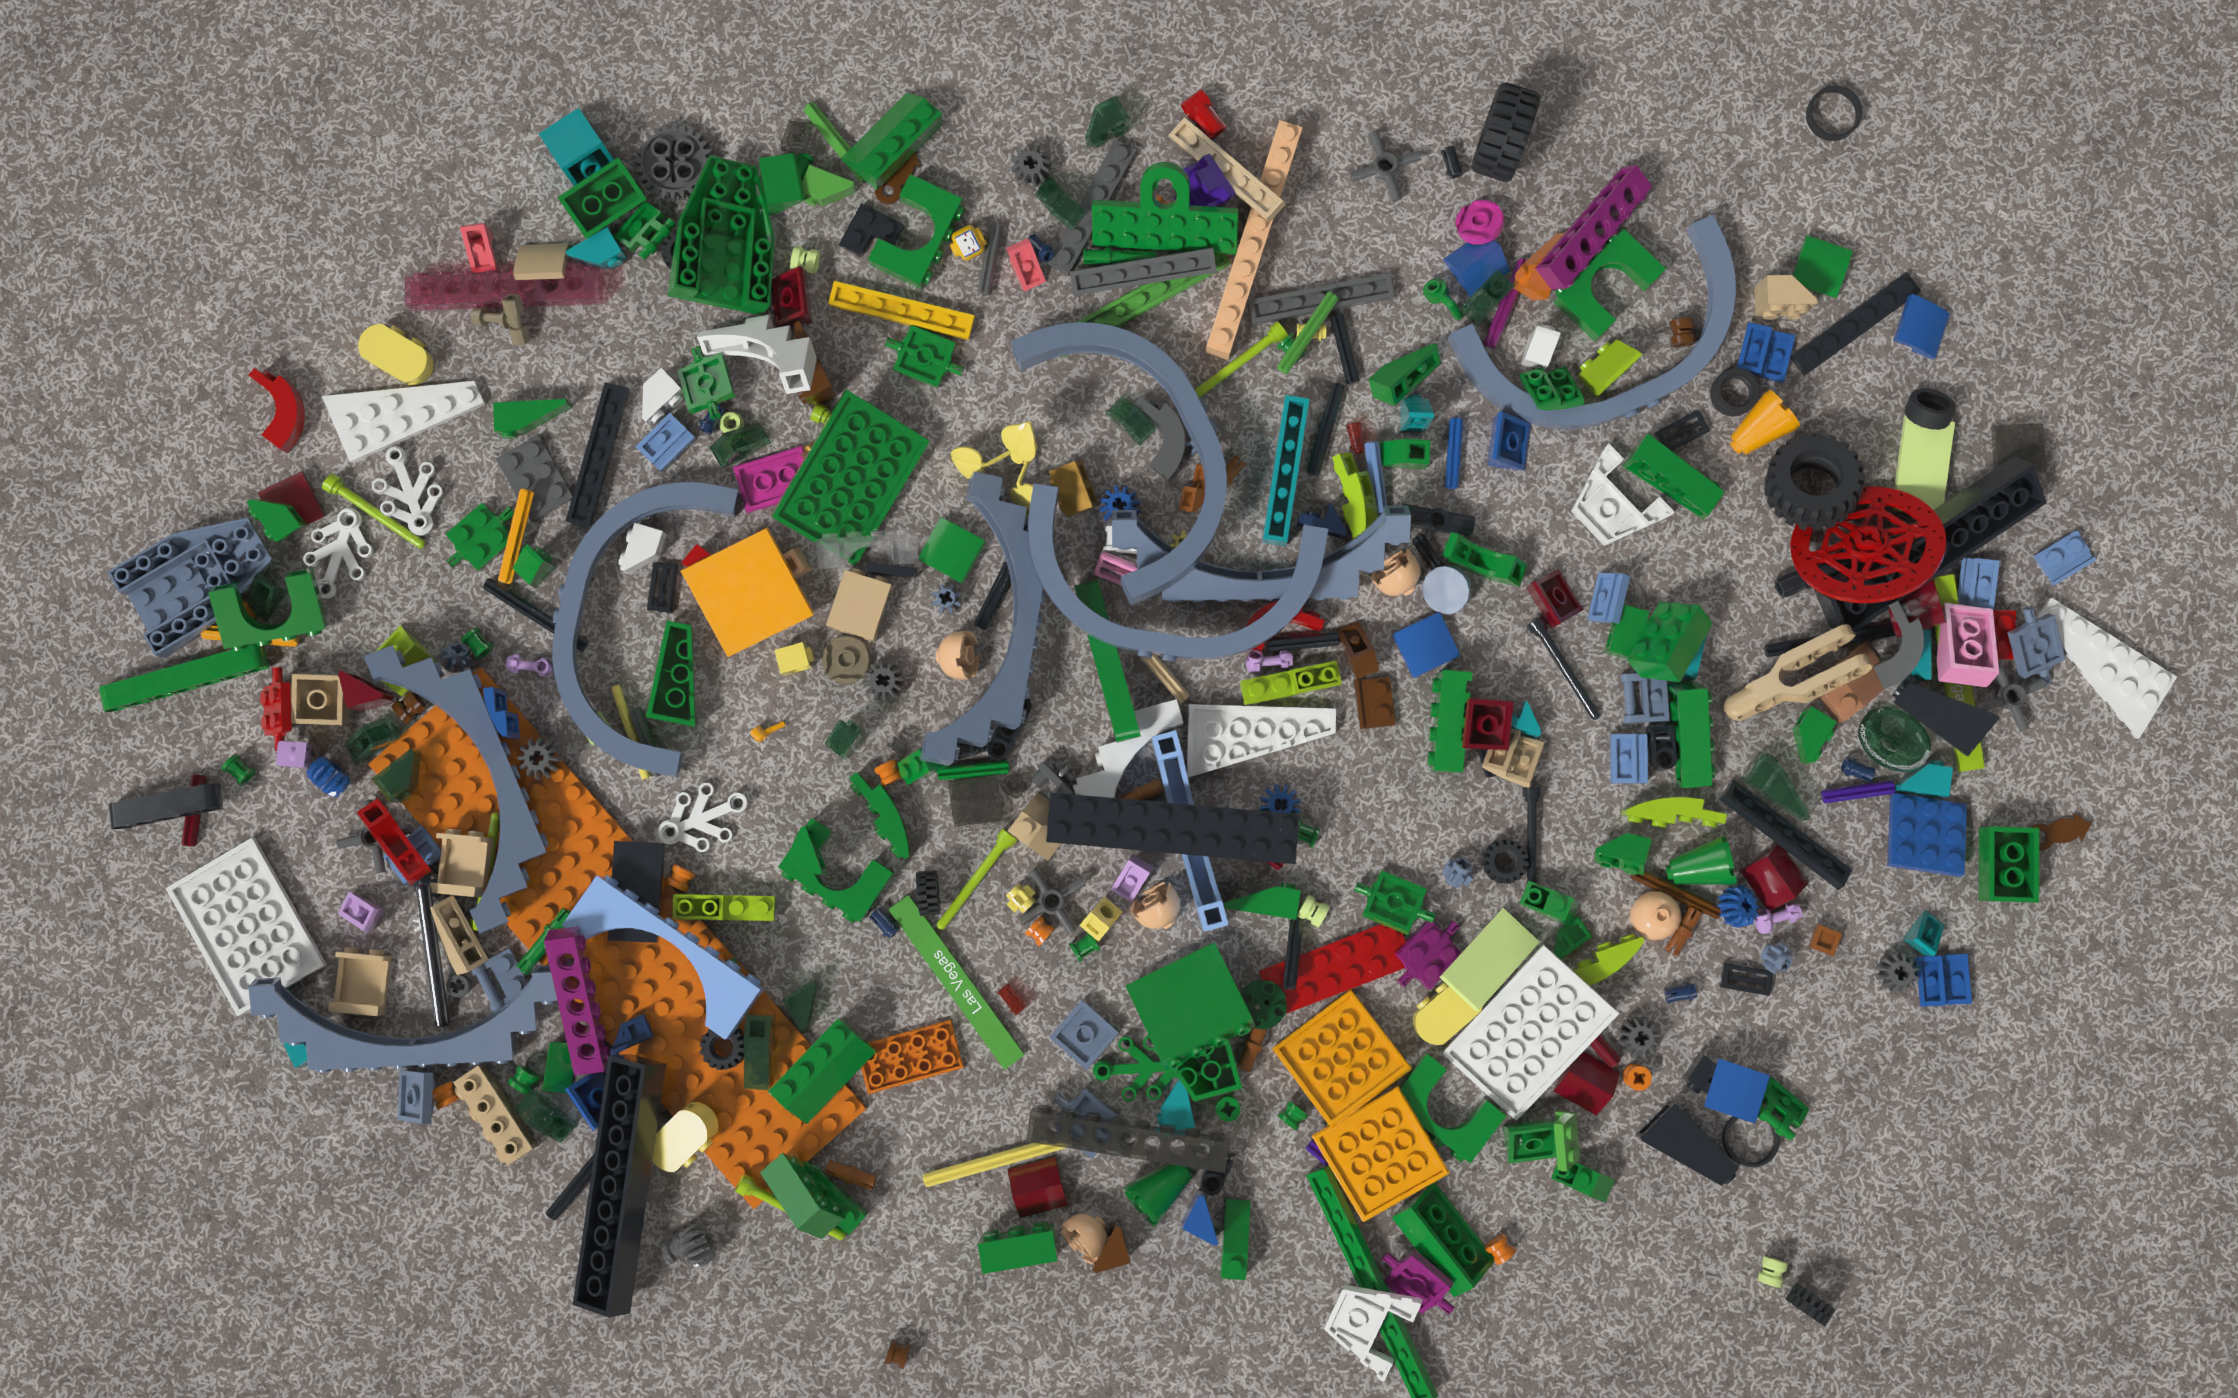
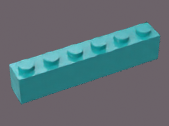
M1285 395L1261 541L1264 544L1285 547L1288 541L1309 406L1308 398Z

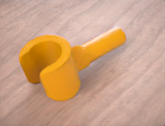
M781 721L768 727L766 730L758 725L750 731V734L755 741L762 742L772 732L785 727V723Z

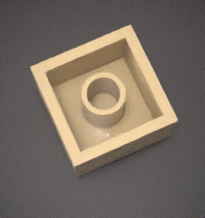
M292 674V724H348L349 709L346 707L337 674Z

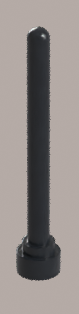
M1543 615L1526 625L1531 634L1534 633L1536 637L1539 636L1591 719L1598 720L1600 718L1599 711L1548 634V627L1546 626L1548 623Z
M1522 787V797H1525V802H1527V862H1529V866H1527V883L1531 881L1537 884V802H1540V797H1542V787Z

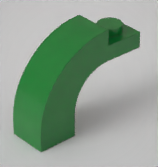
M1452 532L1445 544L1443 556L1448 558L1450 564L1462 570L1517 587L1521 586L1528 566L1527 563L1516 556L1482 548L1460 534Z

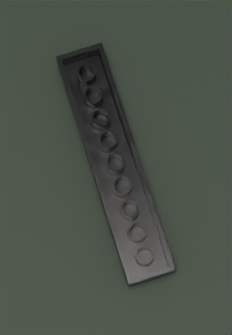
M2014 456L1934 509L1945 530L1946 550L1940 567L1925 584L2047 503L2034 464ZM1904 534L1895 535L1891 540ZM1922 536L1914 539L1908 559L1910 562L1917 564L1920 561L1926 547L1925 537ZM1905 541L1892 548L1900 555H1903L1907 542ZM1890 554L1884 556V558L1897 562ZM1857 562V572H1861L1866 563ZM1874 562L1869 572L1888 566ZM1841 572L1832 577L1844 583L1849 581V577ZM1899 572L1890 573L1865 580L1864 585L1887 583L1903 575ZM1814 589L1829 627L1834 629L1848 624L1853 632L1890 608L1888 604L1896 600L1900 602L1913 593L1911 592L1902 597L1884 602L1852 603L1828 597Z
M1050 792L1046 842L1296 864L1300 814Z
M632 1054L609 1055L572 1304L608 1318L630 1314L666 1071V1063Z

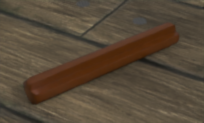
M1646 870L1644 875H1630L1631 879L1651 889L1668 894L1674 900L1695 908V910L1714 919L1721 917L1719 916L1721 909L1717 907V904Z

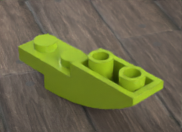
M1352 452L1339 453L1333 456L1332 459L1334 470L1340 477L1343 485V493L1349 503L1342 506L1344 520L1350 527L1353 540L1377 519V505L1369 472H1359Z
M1337 661L1240 681L1244 705L1273 701L1342 685Z
M1688 797L1661 798L1645 801L1622 810L1621 813L1623 816H1628L1627 821L1642 823L1643 820L1652 821V826L1666 828L1667 824H1675L1676 816H1678L1677 821L1692 823L1694 819L1702 821V826L1717 828V824H1725L1727 817L1725 813L1704 810V799Z
M673 894V919L775 921L776 896Z
M1632 933L1620 937L1621 942L1613 945L1611 941L1597 945L1598 950L1592 951L1594 962H1592L1591 958L1577 962L1578 967L1572 970L1588 985L1596 984L1624 966L1645 942L1642 936L1635 937V934Z

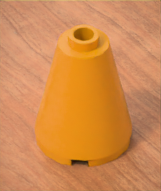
M1769 389L1762 395L1730 436L1732 442L1729 444L1738 455L1741 452L1747 455L1800 427V423L1793 412L1782 404L1781 398Z

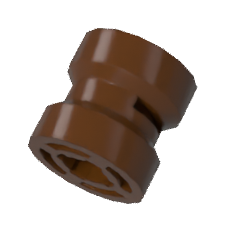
M1678 318L1669 322L1670 330L1673 333V336L1670 338L1672 347H1687L1696 344L1695 335L1692 333V329L1695 327L1693 318Z
M412 691L407 692L403 700L396 701L391 705L396 715L406 724L414 720V716L417 713H422L427 709L422 699Z

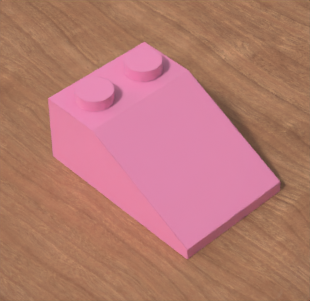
M1944 603L1942 608L1947 623L1940 625L1937 652L1938 681L1987 687L1999 674L1993 609Z

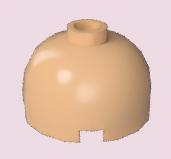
M1406 549L1407 553L1405 554L1401 550L1391 555L1384 561V570H1381L1378 574L1376 572L1372 573L1370 579L1382 593L1388 596H1399L1402 594L1406 596L1416 589L1421 569L1417 559L1409 549Z
M959 631L950 633L942 640L939 649L936 651V661L947 676L958 680H970V677L976 676L979 668V654L974 657V645L979 644L975 634L971 631Z
M1161 882L1142 893L1148 896L1139 903L1135 900L1130 907V912L1141 925L1149 929H1160L1162 927L1167 929L1175 923V918L1180 911V898L1177 891L1170 882L1168 886L1165 882Z
M1660 891L1646 892L1640 895L1631 907L1630 921L1634 930L1642 937L1649 940H1663L1672 936L1679 928L1681 910L1678 903L1670 895Z
M1084 1213L1073 1215L1060 1226L1062 1228L1061 1233L1075 1252L1077 1248L1081 1253L1085 1254L1082 1257L1084 1261L1094 1264L1108 1239L1105 1231L1107 1225L1099 1216L1094 1218L1090 1214Z

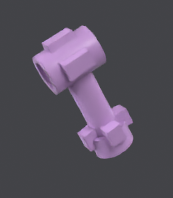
M1252 650L1248 653V657H1246V668L1251 674H1260L1262 666L1280 665L1282 669L1293 665L1292 653L1286 650L1280 651L1279 655L1264 657L1261 651Z
M520 655L508 656L506 660V670L511 671V673L519 674V670L536 671L541 677H547L554 672L553 664L548 658H541L535 662L521 660Z
M1797 903L1786 904L1785 910L1773 914L1768 909L1758 910L1756 912L1759 917L1754 919L1755 928L1758 929L1759 933L1766 934L1774 930V923L1787 919L1791 923L1796 922L1798 918H1802L1801 908Z

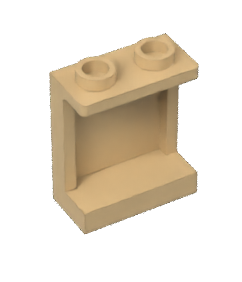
M859 569L844 570L826 626L876 642L877 630L893 586L888 584L889 579L875 575L873 579L866 577V572Z
M446 829V834L437 833L436 838H442L438 883H430L432 893L482 897L488 886L493 838L483 837L484 832L469 831L468 836L461 835V830Z
M344 947V951L336 952L335 957H339L335 998L334 1001H329L328 1012L370 1016L385 1015L392 956L384 955V950L369 949V953H359L360 948Z

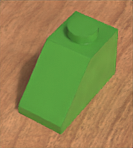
M809 165L802 181L805 201L803 202L814 207L817 204L826 206L855 194L857 190L853 181Z

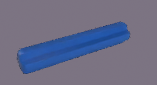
M1451 418L1449 421L1445 476L1446 489L1454 490L1459 487L1463 419Z

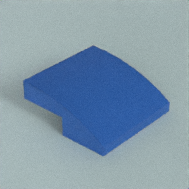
M1911 294L1907 297L1893 341L1911 347L1912 352L1935 359L1950 313L1924 298Z
M1748 322L1737 368L1745 369L1756 377L1783 383L1795 335L1774 331L1772 327Z
M1440 612L1392 634L1412 678H1416L1461 656Z
M495 687L483 688L486 706L497 730L504 737L520 739L518 714L508 712L506 691Z
M1968 954L1916 957V966L1920 967L1917 971V975L1920 977L1918 980L1920 1007L1972 1004Z
M1719 1059L1704 1107L1756 1124L1770 1075Z

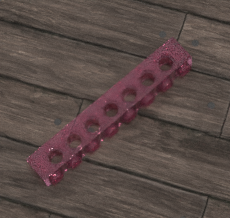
M583 267L582 271H572L570 268H565L564 278L515 280L514 270H510L509 273L488 270L485 271V274L463 271L461 275L438 272L437 276H428L426 273H414L413 276L405 277V306L411 311L473 309L476 306L503 308L502 299L508 294L520 295L523 307L604 304V276L594 267ZM558 282V287L554 291H548L551 283ZM582 282L580 289L572 290L574 283ZM534 283L531 291L524 292L527 284ZM504 284L510 285L507 292L500 293V289ZM461 285L460 292L453 295L454 287ZM480 285H485V290L480 294H476L477 288ZM437 286L436 292L433 295H428L429 289Z

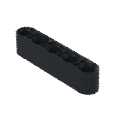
M219 783L203 784L108 804L111 829L132 828L223 809L221 784Z

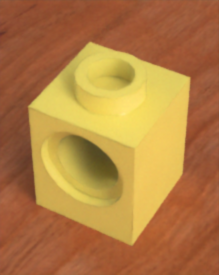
M803 642L774 650L780 673L784 676L812 668L811 662L814 661L811 647H806V644Z
M1104 896L1080 926L1099 941L1123 911Z

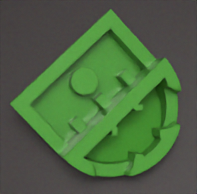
M1558 1110L1555 1112L1556 1122L1554 1123L1557 1167L1560 1171H1568L1580 1159L1577 1113Z

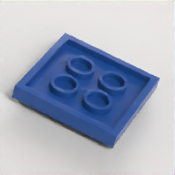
M1897 793L1890 795L1887 866L1956 877L1964 876L1967 804Z

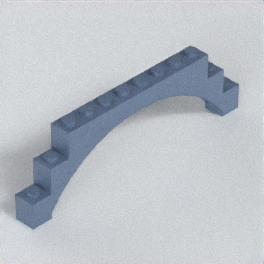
M976 471L969 478L966 501L972 502L984 516L1003 550L1013 588V625L1007 652L999 672L981 699L966 714L936 733L928 731L924 735L920 760L947 766L951 765L959 757L960 745H957V743L982 748L987 744V741L990 742L992 739L993 727H990V725L1015 730L1020 726V723H1024L1026 717V709H1023L1024 699L1027 700L1030 693V685H1027L1028 676L1032 675L1034 669V662L1031 661L1032 652H1036L1038 638H1035L1036 629L1040 628L1042 621L1039 609L1040 605L1043 606L1046 592L1043 591V585L1031 556L1029 533L1024 531L1028 527L1029 516L1026 515L1027 507L1002 502L1005 486H1001L1003 478Z
M1408 505L1383 506V513L1366 530L1343 547L1325 555L1318 579L1308 598L1325 600L1327 598L1348 600L1352 597H1358L1359 570L1368 573L1384 570L1385 543L1391 545L1410 543L1411 514ZM1112 510V548L1128 550L1132 547H1137V570L1161 559L1175 549L1151 532L1137 517L1136 510ZM1199 561L1185 577L1162 591V601L1167 600L1172 603L1180 602L1181 600H1192L1194 602L1217 600L1226 602L1230 599H1240L1242 601L1265 599L1276 601L1286 591L1296 566L1275 570L1250 571L1219 567Z
M393 645L365 655V661L375 683L385 681L401 686L437 705L457 722L480 751L491 773L497 792L500 810V839L494 870L488 886L477 907L471 909L470 912L479 934L507 924V917L511 916L506 902L500 903V899L527 889L526 882H529L530 879L525 867L520 869L519 865L545 855V848L549 847L544 833L539 834L535 826L540 824L535 811H529L526 802L530 801L525 787L520 789L517 783V779H520L519 772L515 765L510 766L507 757L511 756L506 742H500L497 735L500 732L488 714L485 698L481 697L478 690L482 688L478 675H472L469 669L441 680L440 677L444 676L440 663H434L432 657L402 668L401 665L406 664L401 650L395 652Z
M536 965L532 972V978L512 1000L477 1023L435 1036L393 1038L353 1030L325 1018L310 1009L287 990L281 983V977L254 979L248 986L251 1015L270 1018L277 1014L280 1043H288L295 1046L306 1042L308 1070H317L318 1073L330 1072L333 1069H342L346 1072L355 1071L358 1068L379 1070L388 1066H393L395 1069L407 1068L409 1065H419L421 1068L431 1067L434 1064L456 1066L460 1063L468 1062L471 1065H480L488 1061L505 1064L513 1060L517 1053L515 1032L529 1034L537 1030L540 1023L538 1002L542 1004L557 1002L550 966Z

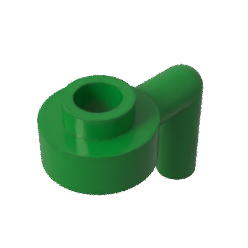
M1440 278L1429 280L1423 288V294L1428 302L1432 304L1442 302L1455 320L1462 319L1463 313L1456 302L1448 295L1449 288L1445 281Z

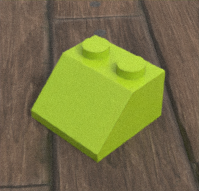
M1619 340L1612 344L1607 342L1597 351L1599 356L1594 361L1589 358L1579 367L1582 372L1577 377L1598 397L1624 374L1642 354Z
M401 625L376 650L378 651L392 645L395 652L401 650L406 664L401 665L402 668L431 657L433 662L436 661L430 652ZM381 681L401 697L407 691H410L401 686Z

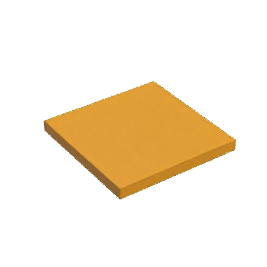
M768 527L681 570L684 579L727 657L814 615L809 602Z
M1351 989L1272 1048L1331 1129L1412 1069Z
M1398 1085L1367 1102L1333 1129L1327 1125L1312 1134V1138L1363 1222L1450 1174L1449 1169Z

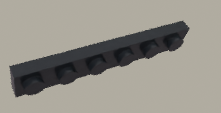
M1906 272L1794 353L1790 359L1803 376H1806L1905 304L1909 295L1920 293V288Z
M607 382L604 383L566 517L567 523L586 528L592 527L628 400L629 388Z
M1732 780L1727 785L1720 801L1837 890L1845 886L1852 872L1851 868L1738 782Z

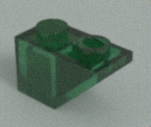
M1117 95L1095 106L1085 136L1087 149L1101 147L1107 142L1106 139L1112 136L1120 137L1130 128V119Z
M1051 176L1039 186L1038 191L1035 193L1047 210L1070 230L1086 213V210Z
M1496 270L1463 304L1461 312L1478 328L1509 294L1514 285Z
M840 719L828 736L825 744L842 759L846 760L863 741L864 737L860 734L863 730L850 719L847 722Z
M533 1089L516 1107L525 1124L559 1143H562L577 1125L574 1120L549 1098Z

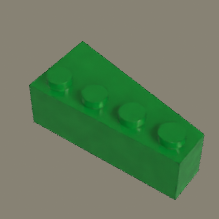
M667 620L646 717L697 728L693 627Z
M1442 670L1436 674V678H1432L1431 692L1435 693V702L1430 704V717H1434L1433 727H1429L1428 741H1432V751L1427 752V766H1431L1430 772L1463 773L1465 748H1462V735L1464 733L1466 715L1464 708L1466 709L1467 698H1470L1471 695L1469 689H1466L1467 681H1472L1473 672Z
M1696 681L1667 683V692H1672L1673 702L1668 705L1669 714H1671L1672 720L1675 721V744L1678 746L1676 750L1677 763L1675 764L1677 784L1682 788L1712 786V778H1715V767L1711 763V754H1714V743L1710 739V730L1713 729V719L1709 715V706L1712 704L1711 692Z

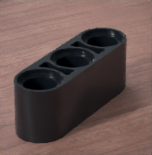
M1029 698L1025 700L1028 703L1025 721L1023 724L1020 723L1015 733L1008 735L1004 733L1003 727L997 726L987 747L988 754L993 760L1004 761L1010 755L1032 711V703ZM1001 743L1005 745L1006 751L1004 755L997 757L993 755L992 748L995 744Z

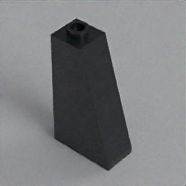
M1907 683L1905 686L1900 684L1892 694L1895 697L1892 701L1895 705L1967 757L2000 719L1996 714L1912 683Z
M1671 1101L1635 1135L1640 1141L1721 1186L1729 1184L1736 1177L1735 1172L1739 1169L1676 1103Z

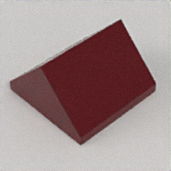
M798 266L773 278L771 295L775 327L795 325L798 321L800 324L812 323L808 280L803 267Z
M1559 568L1526 587L1551 629L1584 610Z
M342 670L338 673L348 709L364 712L395 703L398 700V697L356 674Z
M1480 696L1467 698L1462 748L1508 750L1514 701Z
M1778 844L1740 870V873L1762 904L1770 911L1796 898L1809 884L1785 849Z
M1582 1052L1561 1074L1553 1092L1597 1116L1613 1098L1620 1072Z
M1055 1156L1007 1169L1012 1198L1020 1218L1068 1205Z

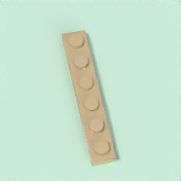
M1185 117L1168 135L1197 162L1202 156L1210 153L1236 195L1268 222L1286 205L1280 197Z

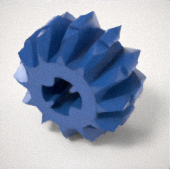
M1116 485L1114 486V494L1108 489L1105 491L1109 499L1100 498V503L1106 505L1099 508L1100 513L1108 512L1103 517L1104 521L1112 518V510H1118V508H1113V505L1116 506L1117 501H1121L1122 505L1126 504L1127 507H1123V510H1136V515L1140 513V510L1134 508L1140 505V500H1132L1136 496L1135 491L1127 495V486H1124L1123 491L1119 492V487Z
M319 757L316 761L314 760L306 771L307 777L312 783L329 796L338 797L351 783L349 775L327 757Z
M1275 784V794L1267 788L1265 792L1270 798L1260 797V801L1266 802L1267 806H1261L1259 809L1260 811L1268 809L1269 812L1290 813L1291 811L1300 813L1301 809L1293 807V804L1301 803V799L1292 800L1291 797L1297 791L1293 790L1287 794L1288 785L1285 784L1282 792H1280L1279 785ZM1276 799L1279 801L1284 799L1287 804L1284 806L1287 807L1284 811L1274 808V805H1276L1274 801Z
M1737 885L1724 889L1723 894L1718 896L1721 903L1717 907L1721 909L1719 916L1724 917V924L1740 928L1753 924L1754 919L1759 917L1756 909L1759 908L1756 905L1758 897L1753 896L1752 889Z

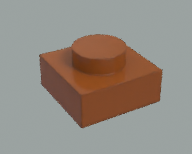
M1816 924L1808 948L1834 956L1842 933Z

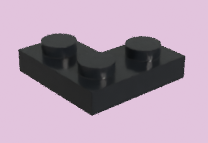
M861 203L842 237L839 247L861 258L872 237L895 245L904 228V224Z

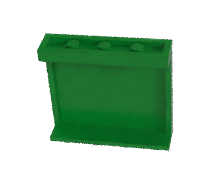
M1215 942L1125 986L1165 1070L1169 1068L1176 1069L1185 1060L1191 1057L1198 1058L1204 1055L1206 1050L1214 1046H1223L1230 1038L1236 1035L1243 1036L1255 1027L1253 1018Z

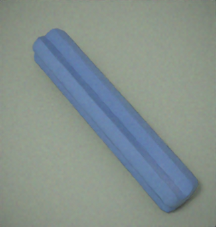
M1378 441L1365 443L1364 447L1367 470L1373 484L1378 514L1383 513V506H1387L1379 443Z

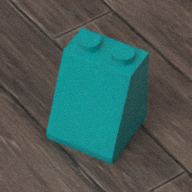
M579 107L538 133L573 186L614 160Z

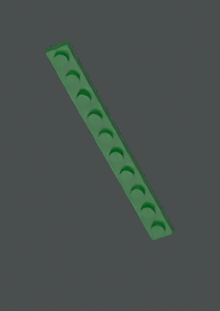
M1330 1166L1309 1172L1306 1175L1358 1286L1360 1288L1389 1292ZM1388 1311L1379 1330L1411 1398H1437L1439 1395L1402 1317Z

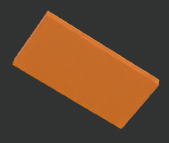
M952 1019L868 1042L877 1052L861 1067L867 1092L871 1094L964 1068Z

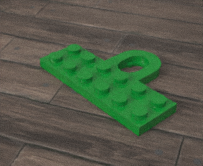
M1158 162L1149 166L1142 175L1140 202L1093 199V246L1185 252L1213 247L1214 253L1236 255L1239 208L1190 205V180L1187 173L1174 163ZM1161 179H1168L1172 182L1173 188L1177 192V198L1174 202L1164 204L1157 201L1154 197V190L1158 187V182Z

